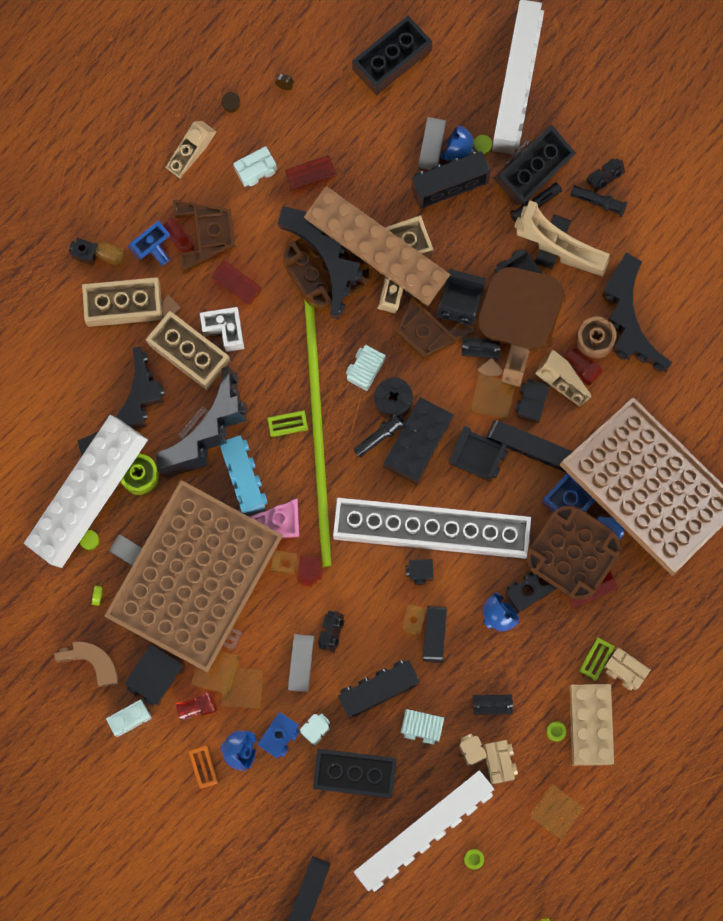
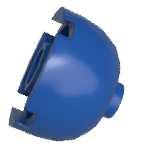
M458 125V128L456 127L446 142L447 151L442 150L441 158L449 162L455 158L462 159L467 154L474 152L475 149L472 148L474 144L472 134L466 128Z
M497 592L492 594L484 603L483 616L485 619L483 622L489 629L493 627L497 631H509L520 623L518 621L520 618L511 604L503 602L504 597Z
M232 732L222 743L221 752L223 753L225 763L231 768L246 771L245 768L249 769L252 766L257 750L253 749V743H257L253 732Z

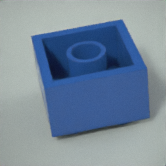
M567 473L547 494L542 504L552 513L565 505H573L586 512L596 500Z

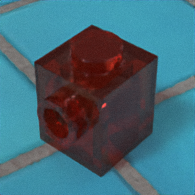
M301 556L297 580L303 586L312 587L313 584H317L318 579L321 580L323 568H320V559Z

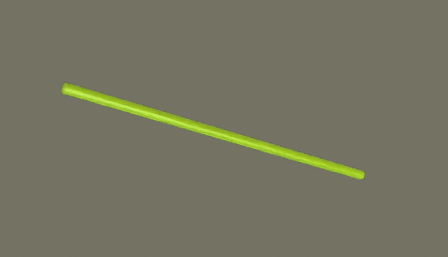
M304 299L322 567H331L315 310Z

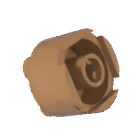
M602 317L588 318L580 326L576 336L578 350L585 358L600 359L607 356L611 352L616 340L615 327L610 321L608 322ZM596 335V338H599V340L593 339V336Z

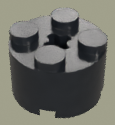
M398 377L382 381L375 390L376 410L382 417L388 419L393 417L395 412L405 417L410 412L413 402V393L410 386ZM390 397H397V401H390Z

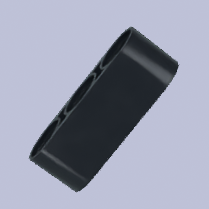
M553 214L550 223L567 234L571 220ZM539 249L535 262L552 270L558 255Z
M429 605L427 607L423 662L443 663L447 607Z

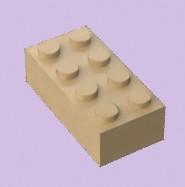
M158 277L82 284L84 320L88 327L163 319L161 287Z
M171 311L167 313L146 339L148 346L205 390H208L222 373V368L227 367L231 362L226 353Z
M611 684L571 685L569 692L572 766L613 765Z

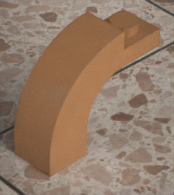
M511 345L501 382L520 387L530 352L528 349Z
M72 642L73 650L71 648H61L59 652L54 653L55 661L58 663L79 659L89 661L95 668L99 687L120 684L118 671L111 657L93 644Z

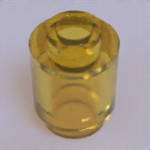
M100 242L96 250V256L100 260L118 265V263L123 262L125 252H123L122 247L108 242Z

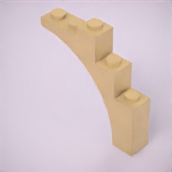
M529 201L528 206L523 207L521 218L518 217L515 223L518 236L538 242L539 249L560 256V262L603 277L609 263V253L586 245L558 229L543 216L536 202Z

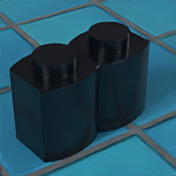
M531 379L527 380V384H522L520 394H523L522 401H517L515 412H518L517 418L539 424L550 387L549 384Z

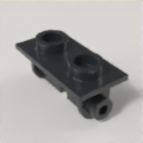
M618 158L611 159L602 166L604 172L597 169L588 175L586 180L590 185L593 184L595 193L625 173L623 160L619 161Z
M463 337L461 356L499 359L501 342Z
M328 611V614H325L322 627L327 628L328 632L321 631L318 641L319 649H327L335 653L339 645V635L344 626L345 615L337 611Z
M512 694L473 695V715L513 714Z

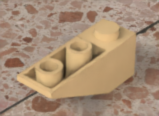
M194 121L165 168L181 178L207 148L217 131L203 121Z
M551 350L541 360L535 373L579 407L591 398V394L566 359L554 350Z

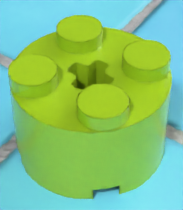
M139 453L121 479V483L130 493L144 495L151 492L158 485L159 471H157L156 464L149 456ZM137 471L141 472L140 477H137Z

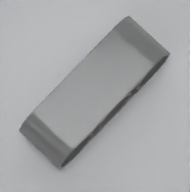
M427 118L418 168L431 170L434 166L438 165L446 120Z
M119 534L108 551L133 566L142 548Z
M294 634L288 690L308 692L314 636Z

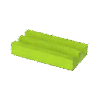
M305 410L267 418L271 437L308 430ZM302 416L300 420L272 425V422ZM298 424H303V425H304V426H299V427H294V428H289V429H283V430L273 431V429H278V428H283V427H288V426H293V425H298Z
M597 637L579 672L597 681L615 646ZM599 643L602 644L589 670L586 671L585 668ZM605 647H608L609 649L596 674H592Z

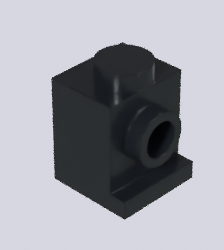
M78 237L76 242L72 241L69 247L72 259L91 266L94 265L100 251L97 243H92Z

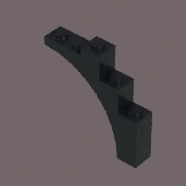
M283 206L278 226L280 229L293 233L305 240L324 260L332 282L330 315L331 318L339 320L340 315H343L345 312L346 304H344L345 297H349L351 290L349 284L356 286L357 282L362 279L363 270H361V265L357 262L341 259V257H345L347 248L333 238L325 236L324 234L326 233L304 218L307 213L306 211Z
M625 253L602 293L606 301L617 304L608 322L610 321L617 332H623L613 352L622 360H630L632 355H635L638 361L642 363L647 362L656 371L666 373L672 362L661 355L649 343L641 331L635 315L633 288L642 261Z
M140 346L133 348L135 371L131 392L124 406L116 415V418L132 429L146 426L145 420H148L146 409L142 408L164 402L162 396H165L163 385H159L157 380L150 382V380H153L151 369L146 367V363L149 362L146 351L142 352ZM99 430L90 436L77 440L81 456H83Z
M229 366L222 368L218 395L204 420L182 441L156 453L157 471L165 478L207 466V449L227 444V427L246 421L248 408L246 403L240 399L238 390L239 377Z

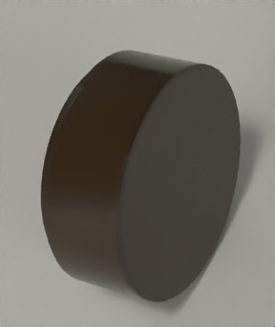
M279 74L276 77L275 84L281 89L291 90L294 80L288 75Z
M228 92L222 97V106L226 111L234 112L240 107V98L236 93Z

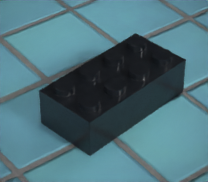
M408 15L352 60V69L377 96L432 50V40Z
M550 125L533 138L493 179L518 206L524 204L576 152L557 130Z
M474 151L462 159L455 158L446 165H436L430 171L416 173L412 177L411 190L419 209L489 184L490 168L483 152L477 153Z
M419 397L406 421V426L402 428L384 461V468L418 485L448 430L454 414Z
M400 660L393 664L394 668L388 671L384 668L376 672V677L372 679L366 677L358 681V686L354 688L348 686L340 690L341 694L338 695V698L348 719H352L418 686L420 681L410 661Z
M318 749L313 789L392 799L397 758Z

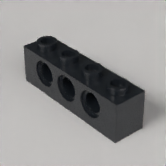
M530 572L523 577L524 581L520 584L515 582L508 586V591L505 595L517 614H519L558 588L550 583L545 586L541 585L538 581L540 576ZM525 586L530 587L533 592L532 595H524L522 588Z

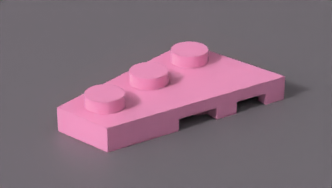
M298 499L250 516V518L282 534V538H299Z

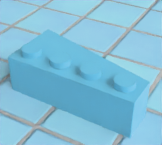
M241 435L226 440L227 444L220 445L242 513L250 516L265 511V504H268L265 493L261 494L258 488L262 484L259 476H254L252 469L256 467L253 458H248L246 451L250 449L247 440L242 441Z

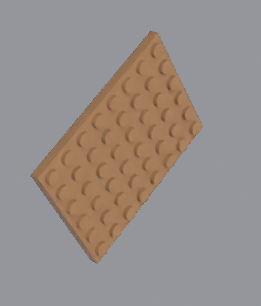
M634 397L560 464L672 576L723 526V484Z
M181 480L107 610L105 617L208 673L283 535Z

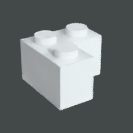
M238 307L200 313L204 337L222 334L226 352L245 349Z

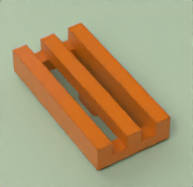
M208 746L188 751L199 789L218 784ZM201 751H205L213 781L209 779ZM195 753L198 754V758L204 774V778L206 781V783L202 784V780L196 764V760L194 757Z

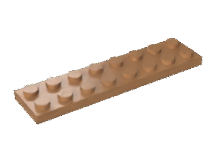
M327 186L304 216L307 221L427 306L450 276L444 269Z

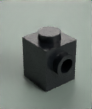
M433 559L409 560V565L405 566L406 577H410V582H414V585H424L426 581H433L434 579Z

